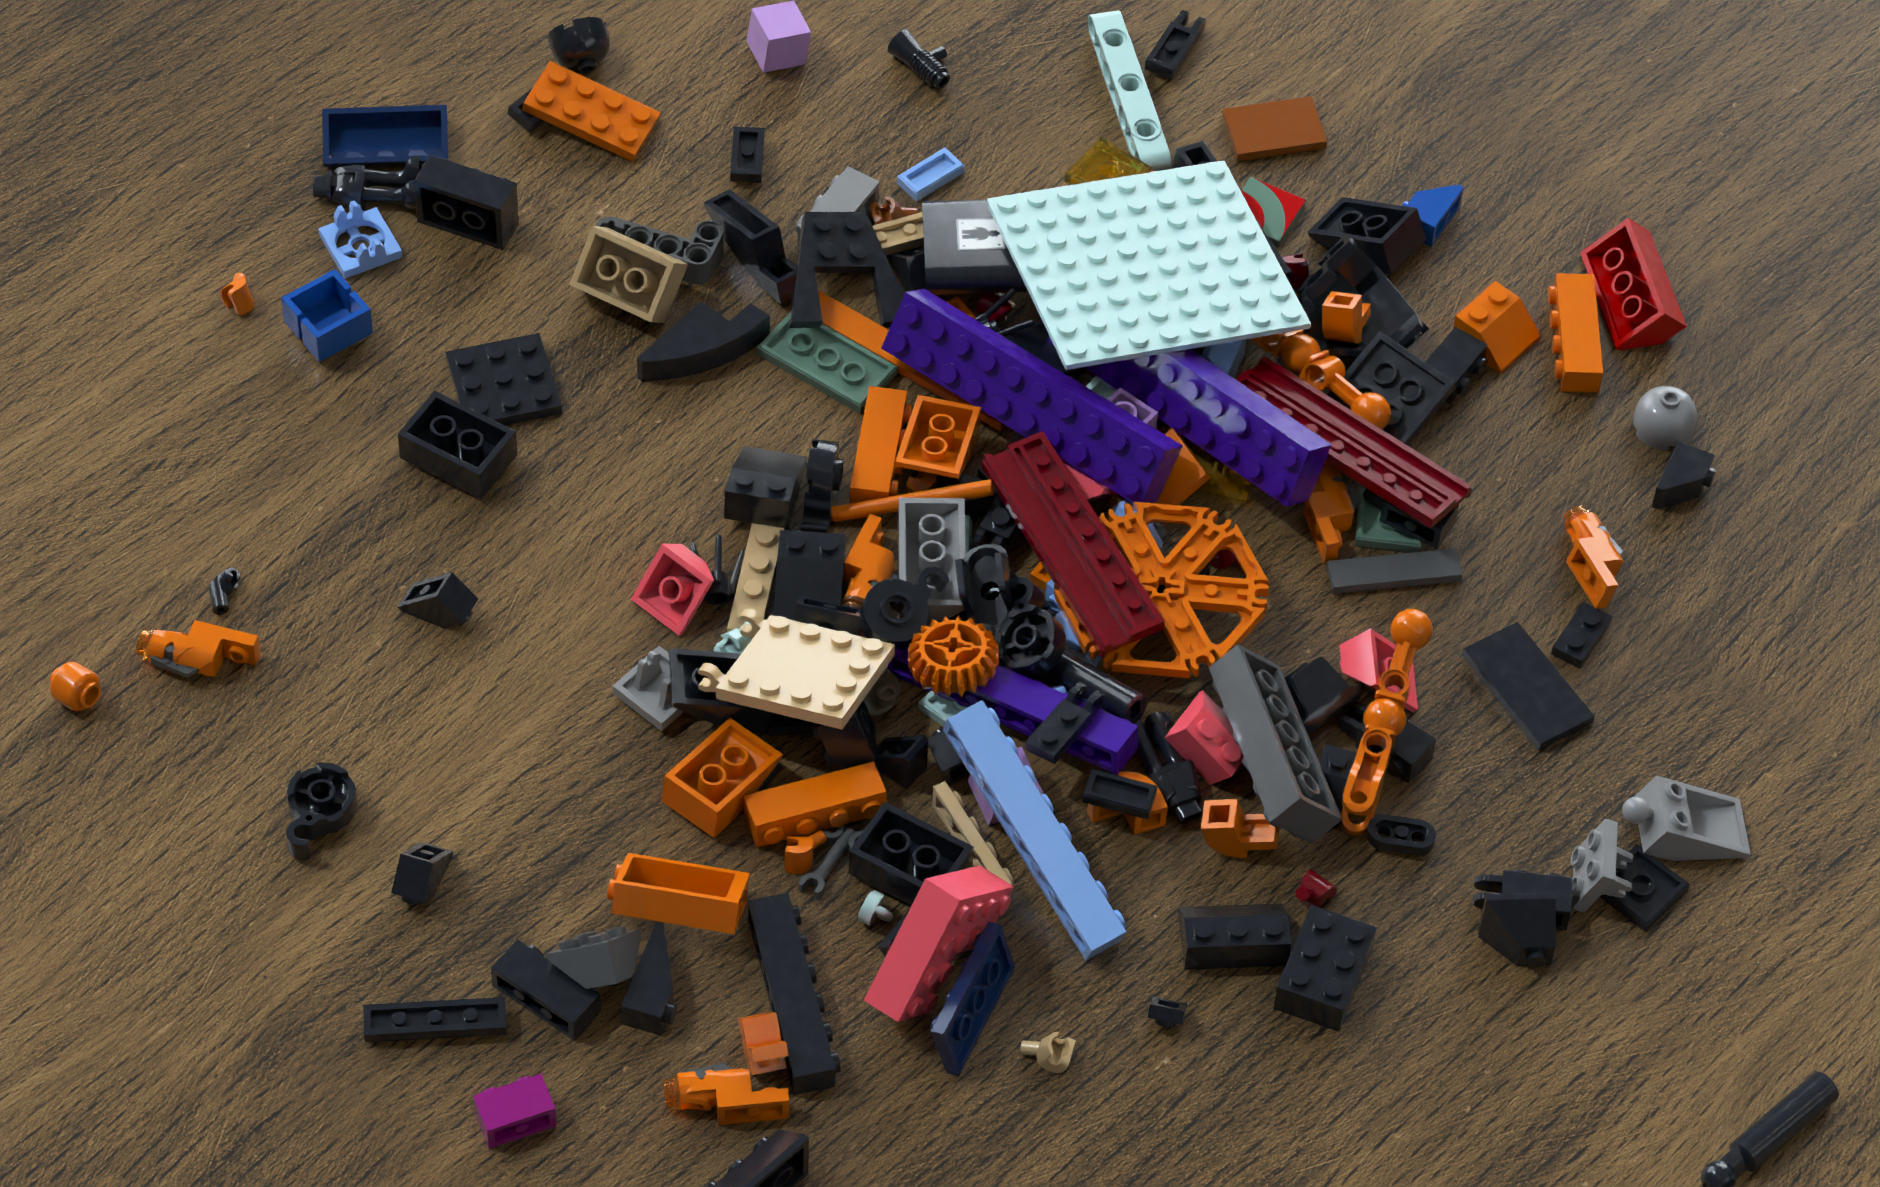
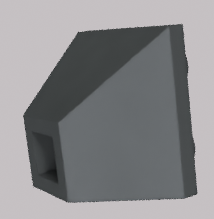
M625 926L605 930V933L595 934V931L576 935L573 939L558 942L559 949L546 954L548 961L585 989L617 984L633 977L641 933L640 929L626 931Z

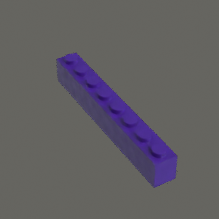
M909 646L902 650L895 648V656L888 664V669L897 678L923 689L921 682H915L908 666ZM997 665L994 679H988L986 687L977 686L975 694L967 690L964 691L962 697L959 693H951L947 697L943 691L936 695L951 702L953 700L960 706L967 708L983 700L987 708H992L996 712L1001 724L1031 736L1063 699H1066L1068 694L1052 689L1040 681L1020 675L1010 668ZM932 688L925 689L926 691H929V692H930V691H933ZM1080 701L1078 706L1084 708L1085 703ZM1099 709L1092 717V722L1066 753L1118 775L1138 749V726L1132 724L1127 719H1121Z

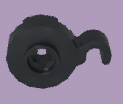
M812 439L813 448H810L806 472L809 490L808 492L805 491L803 523H801L800 531L828 533L835 491H840L844 459H839V442Z
M927 567L919 574L914 584L902 579H885L875 584L861 603L859 624L865 637L895 644L897 650L908 647L912 643L913 634L921 633V625L926 626L928 621L929 608L927 599L930 595V589L926 583H932L938 592H942L949 582L946 572L938 567ZM890 609L897 611L900 614V619L897 616L891 618L888 615Z
M1017 577L1010 581L1009 585L1022 598L1014 602L1012 610L1006 615L1009 619L1003 624L1000 631L997 629L995 632V640L999 649L998 655L1016 673L1026 677L1040 676L1050 671L1060 661L1066 646V634L1063 626L1051 614L1042 609L1045 602L1043 591L1030 579Z
M319 762L316 763V767L307 769L302 773L301 770L297 771L289 781L287 799L293 822L287 827L286 837L291 856L298 860H309L308 840L313 841L321 835L339 831L347 826L355 816L358 805L356 787L348 776L346 769L334 763Z

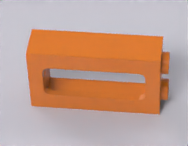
M627 853L623 864H617L614 879H610L607 900H612L611 914L735 934L747 904L750 873Z

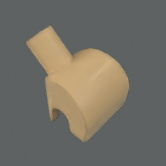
M1054 1032L1041 1039V1042L1023 1040L1020 1051L1022 1055L1037 1056V1062L1045 1070L1053 1073H1062L1069 1065L1076 1040L1069 1037L1059 1039L1057 1038L1059 1032Z

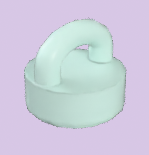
M876 890L868 894L859 911V921L871 926L876 917L887 922L893 919V914L882 907L885 900L884 894Z

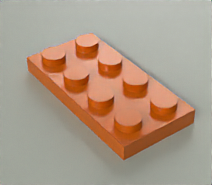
M549 61L522 107V111L632 162L636 159L657 124L661 113L552 61Z

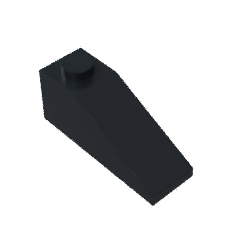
M656 921L621 1004V1024L662 1036L666 1024L671 1025L674 1021L677 1004L673 1003V987L663 922Z

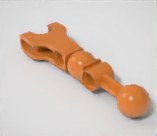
M1304 330L1250 339L1264 351L1273 353L1274 358L1281 357L1285 367L1295 374H1300V379L1319 391L1328 388L1347 404L1351 411L1378 428L1383 429L1389 423L1391 409L1387 400L1378 393L1362 394L1344 378L1345 367L1343 362L1335 356H1330V352L1327 350L1321 352L1317 341L1309 335L1303 334Z
M1406 609L1394 617L1390 626V633L1396 643V648L1390 668L1382 673L1379 680V689L1375 693V700L1367 706L1364 712L1363 722L1365 731L1348 775L1342 801L1341 827L1351 835L1359 836L1366 834L1369 821L1375 816L1390 760L1391 748L1394 746L1395 737L1403 731L1406 725L1404 709L1408 700L1410 684L1408 675L1414 655L1417 650L1428 644L1433 635V626L1426 613L1418 609ZM1396 685L1401 688V691L1392 693L1386 687ZM1378 745L1384 750L1379 753H1373L1368 747ZM1350 813L1359 816L1366 815V819L1360 824H1353L1348 817Z

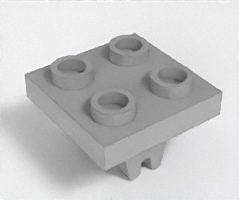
M660 646L650 651L644 659H641L634 668L612 686L615 696L660 731H663L684 712L672 707L669 653Z
M1604 819L1595 830L1592 829L1587 839L1573 850L1571 855V865L1574 866L1572 878L1573 910L1584 913L1602 894L1624 898L1625 892L1632 890L1631 882L1616 876V868L1626 869L1627 862L1633 861L1632 853L1617 847L1618 822Z

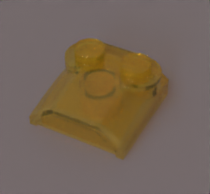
M1101 137L1065 173L1064 182L1069 185L1150 173L1152 167Z

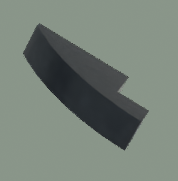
M730 189L705 201L704 207L710 218L720 223L723 227L725 242L756 282L780 304L792 299L797 265L785 256L780 227Z
M700 302L637 358L638 379L642 382L677 379L696 375L733 361L755 348L770 334V315L754 304L749 303L729 321Z

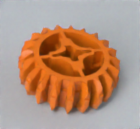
M958 615L956 620H949L946 616L943 622H937L932 619L930 627L921 625V633L913 634L912 643L909 644L908 666L915 682H921L923 690L932 688L934 695L943 691L947 697L951 693H959L962 697L964 691L967 690L975 694L977 686L986 687L988 679H994L995 669L999 665L998 644L994 640L992 631H986L983 623L975 625L972 618L962 621Z

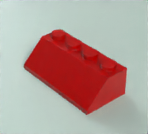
M1627 218L1580 252L1587 273L1594 274L1596 297L1616 349L1625 350L1663 344L1687 327L1649 230Z

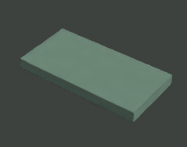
M791 312L757 346V355L859 414L865 410L869 386L885 388L898 374V367L824 324H821L820 328H789Z

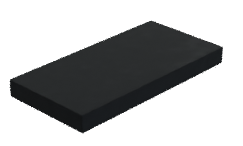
M1518 622L1463 648L1462 656L1538 750L1594 722V714Z

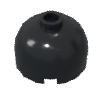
M599 17L572 20L574 26L564 29L563 24L551 30L547 38L552 54L561 66L570 70H578L579 73L591 72L596 69V65L602 62L609 52V32L606 22L603 23V20Z

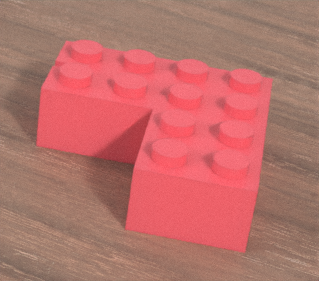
M982 866L925 878L864 1001L897 1022L930 1013L938 1001L939 996L936 993L941 983H945L953 972L954 965H952L956 954L974 949L976 937L982 934L988 921L996 923L999 915L1002 916L1007 911L1012 900L1009 896L1014 886Z

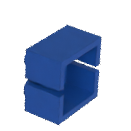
M336 269L281 297L285 324L299 340L303 339L304 346L318 362L373 334L371 309L355 291L352 292L351 286Z

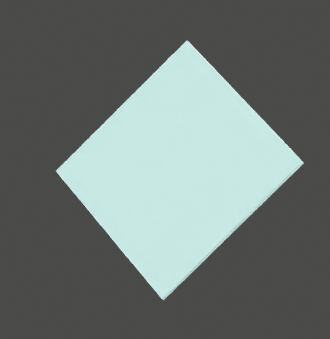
M1225 161L988 198L986 201L1066 370L1298 331L1311 327V322Z

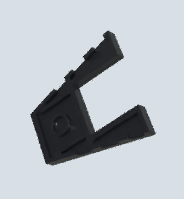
M805 212L801 223L799 255L795 271L796 279L792 294L789 328H820L823 322L815 273H872L880 325L890 328L904 295L867 213Z

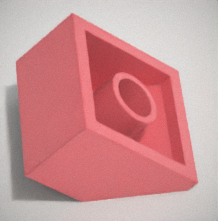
M1200 691L1164 738L1185 760L1194 762L1196 771L1209 785L1232 777L1243 762L1244 756L1240 746L1233 739L1232 733L1234 731L1230 721L1226 718L1222 709L1204 691Z

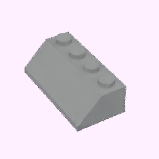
M899 498L898 578L914 584L919 574L927 567L941 568L949 578V582L942 592H938L932 583H926L930 589V595L927 599L929 617L926 626L930 627L932 619L937 622H943L945 616L949 619L965 610L959 597L955 560L963 559L966 555L965 498Z

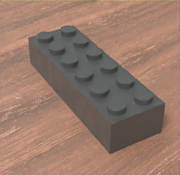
M1237 644L1209 667L1214 680L1212 682L1213 688L1220 695L1224 706L1222 711L1233 728V739L1241 748L1244 756L1242 759L1243 764L1254 781L1253 789L1261 799L1265 809L1263 811L1265 819L1272 826H1278L1288 831L1294 837L1299 836L1313 843L1338 824L1342 817L1280 666Z

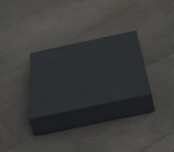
M1636 844L1628 851L1633 854V861L1627 862L1626 869L1616 868V876L1631 882L1632 890L1626 891L1624 898L1604 894L1600 898L1646 932L1689 890L1690 884L1652 855L1643 853L1642 847Z

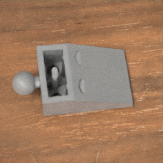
M1656 775L1634 797L1627 799L1623 804L1622 814L1624 818L1632 824H1638L1642 849L1645 854L1670 861L1748 858L1751 855L1741 803L1738 798Z

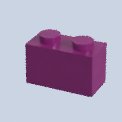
M541 1074L532 1077L523 1076L511 1084L498 1088L490 1087L483 1090L480 1094L473 1096L475 1116L489 1149L557 1126L555 1106Z

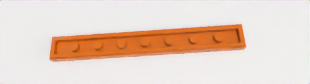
M818 290L822 324L896 365L899 374L947 401L973 405L881 349L889 331L888 329ZM981 410L980 420L999 431L1006 426Z

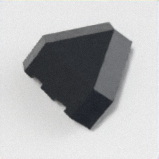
M1348 234L1323 255L1318 262L1321 268L1314 274L1309 275L1297 291L1300 295L1298 300L1311 322V327L1303 329V334L1314 338L1319 344L1321 352L1327 350L1330 352L1329 355L1359 356L1379 331L1407 349L1429 329L1381 268ZM1331 291L1362 295V303L1371 304V316L1362 328V341L1359 344L1325 339L1322 329V304Z

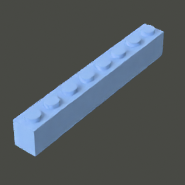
M983 700L947 718L943 731L1083 958L1087 961L1121 942L1127 932L1125 930V920L1118 910L1113 911L1107 901L1108 895L1103 884L1098 880H1094L1089 872L1090 866L1082 852H1077L1072 845V837L1064 823H1059L1054 816V808L1046 794L1041 795L1034 784L1036 779L1029 766H1023L1017 756L1018 750L1014 741L1009 736L1005 737L999 727L1000 721L996 712L992 708H987Z

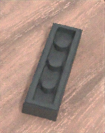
M1456 548L1327 561L1326 566L1332 594L1460 582L1463 575Z

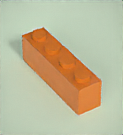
M1556 273L1554 286L1548 287L1547 294L1548 305H1553V310L1550 312V329H1555L1556 333L1552 337V354H1557L1558 360H1555L1554 378L1560 379L1561 392L1599 393L1603 376L1594 274Z
M869 386L850 485V503L896 496L898 494L899 481L894 480L895 474H901L902 467L895 466V460L906 429H903L904 423L909 422L913 408L912 404H907V391Z
M874 761L743 796L744 818L756 848L787 840V836H807L818 830L841 827L866 818L871 819L884 802L887 803V792Z

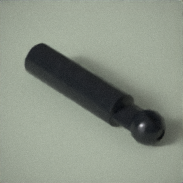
M1065 650L1060 661L1050 671L1041 675L1057 685H1063L1067 691L1078 682L1086 685L1087 689L1083 698L1085 701L1094 691L1104 694V701L1100 709L1121 719H1127L1132 724L1140 720L1147 707V697L1144 694Z
M1819 1071L1813 1072L1730 1144L1729 1152L1719 1161L1714 1160L1705 1165L1701 1172L1702 1186L1734 1187L1736 1180L1746 1171H1755L1838 1099L1839 1092L1835 1083L1826 1074Z

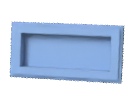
M944 147L898 175L897 184L917 202L963 174L965 165Z

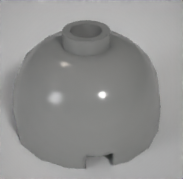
M1658 386L1647 391L1639 399L1632 418V424L1637 430L1636 435L1639 440L1649 447L1659 450H1668L1669 446H1676L1678 441L1688 444L1693 439L1698 423L1697 407L1689 394L1673 386Z

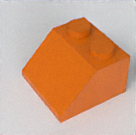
M1494 281L1455 316L1454 327L1488 344L1485 358L1488 359L1487 365L1499 374L1504 372L1533 346L1541 336L1521 298L1497 281Z

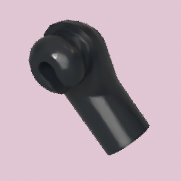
M226 568L209 584L208 589L214 614L222 615L229 611L227 597L236 589L241 579L240 572L236 568Z

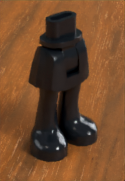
M421 156L409 157L405 168L396 172L365 169L364 165H351L336 168L334 174L333 171H328L327 175H315L313 196L327 197L328 202H334L348 208L350 202L355 201L362 210L365 209L366 202H380L404 206L408 209H416L414 180L422 169ZM374 186L392 187L393 189L371 188V187H374Z
M1154 712L1147 716L1144 724L1141 719L1134 723L1138 726V749L1136 753L1143 763L1148 778L1160 789L1168 806V811L1171 815H1176L1180 824H1185L1202 817L1203 809L1200 805L1202 797L1200 795V786L1194 762L1191 760L1184 761L1175 748L1164 738L1175 724L1173 717L1168 712ZM1149 737L1158 744L1168 764L1167 766L1163 767Z

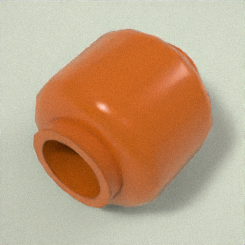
M67 662L61 667L56 668L51 674L50 694L55 701L69 709L82 711L92 707L98 701L101 694L100 679L95 672L76 662Z

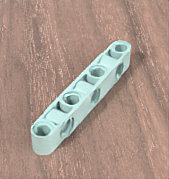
M1117 10L1089 15V34L1137 173L1143 174L1150 173L1151 170L1162 171L1171 169L1169 148L1121 12Z

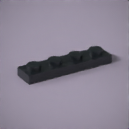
M505 997L363 1005L365 1042L507 1035Z

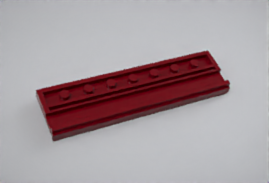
M1263 356L1255 368L1252 370L1247 369L1236 378L1237 381L1332 444L1325 460L1326 463L1430 529L1465 498L1471 496V485L1267 357Z
M1043 431L1008 445V450L992 456L990 453L984 455V460H981L984 473L988 479H992L996 492L1101 658L1105 657V654L1165 629V620Z

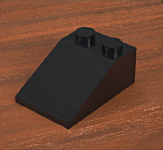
M1342 197L1308 231L1310 238L1329 249L1348 234L1385 274H1393L1426 240L1417 208Z
M744 446L731 468L726 485L724 519L788 529L807 464V456Z
M780 530L773 616H782L793 620L799 596L842 604L846 534ZM828 622L818 624L819 627L835 630L833 625Z
M669 649L672 707L717 726H721L731 718L752 733L765 734L772 712L716 699V692H704L698 688L703 678H708L698 674V670L703 663H711L717 666L726 675L741 655L740 653Z

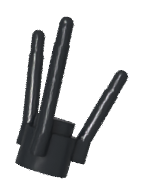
M1014 288L1010 289L986 312L975 317L978 322L1003 337L1021 330L1045 326L1043 321L1035 322V320L1031 319L1002 330L996 318L993 320L989 319L1016 293Z
M717 534L715 537L714 571L711 572L714 581L704 597V600L712 605H724L730 601V598L735 597L736 586L745 555V550H741L730 580L727 573L722 571V536L720 534ZM691 542L689 544L690 550L699 556L695 543Z

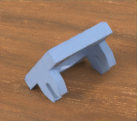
M351 201L348 214L340 205L334 213V223L318 228L320 238L344 279L403 257L399 244L377 207L363 212L357 202ZM363 225L377 229L379 233L368 236L360 234L357 228ZM347 232L350 236L348 244L337 248L338 237L342 233ZM359 240H364L370 244L366 248L365 244L362 243L358 250H355L352 245ZM352 254V255L356 256V258H351V257H348L347 255Z

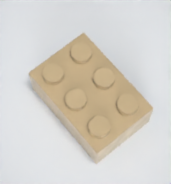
M592 226L569 285L649 322L665 323L688 264L610 228Z

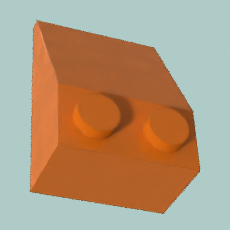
M918 395L895 460V466L959 479L972 457L979 436L981 407Z
M729 718L664 776L661 801L715 838L740 814L744 808L743 796L755 793L782 759V753Z

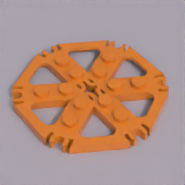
M1134 501L1133 508L1128 503L1124 504V516H1117L1113 509H1109L1108 521L1103 512L1099 516L1100 521L1117 544L1120 552L1165 620V629L1163 631L1177 655L1171 662L1134 659L1130 655V651L1140 641L1137 640L1105 654L1107 656L1103 659L1104 668L1108 669L1112 666V672L1190 678L1191 672L1192 675L1197 677L1199 676V663H1206L1209 667L1213 665L1215 659L1219 660L1237 644L1240 645L1265 616L1267 600L1256 597H1268L1269 581L1237 524L1231 529V519H1227L1222 525H1217L1215 523L1218 520V512L1215 510L1210 512V508ZM1152 522L1188 525L1191 529L1164 558L1147 525ZM1227 549L1235 554L1246 574V578L1198 574L1217 552ZM1054 584V598L1084 654L1086 655L1087 651L1090 650L1089 659L1093 661L1099 653ZM1159 585H1165L1164 593H1157ZM1193 609L1236 613L1241 617V622L1222 643L1213 644Z

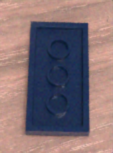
M988 921L982 934L976 937L974 949L968 961L962 964L960 976L954 988L948 991L942 1011L932 1022L931 1035L934 1038L939 1056L948 1074L960 1075L1015 968L1001 924Z

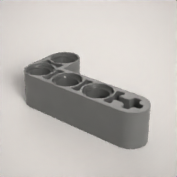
M604 217L596 223V226L610 228L687 263L688 266L682 281L699 285L708 282L724 252L723 227L720 223L713 220L699 223L690 239L616 217Z

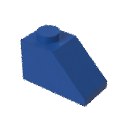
M1453 185L1417 191L1409 202H1403L1401 206L1418 209L1426 236L1423 244L1432 247L1460 209L1464 190L1463 186Z

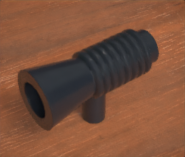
M907 29L900 31L892 38L887 49L889 54L908 64L909 68L930 87L942 89L948 84L950 80L948 70L939 62V60L947 56V51L944 47L940 46L928 52L926 49H922Z

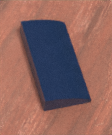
M447 105L322 109L323 167L406 164L411 156H421L422 164H425L430 155L449 159Z

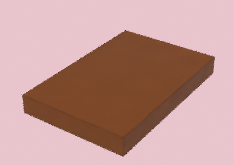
M1312 96L1223 108L1222 117L1237 161L1327 148V139Z

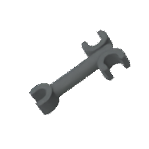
M844 825L832 827L837 830L834 833H829L822 829L827 838L825 843L833 846L814 873L805 874L800 878L799 891L803 893L807 886L814 885L817 887L814 891V899L820 900L825 893L824 881L846 850L852 848L863 831L855 832L851 828H845Z

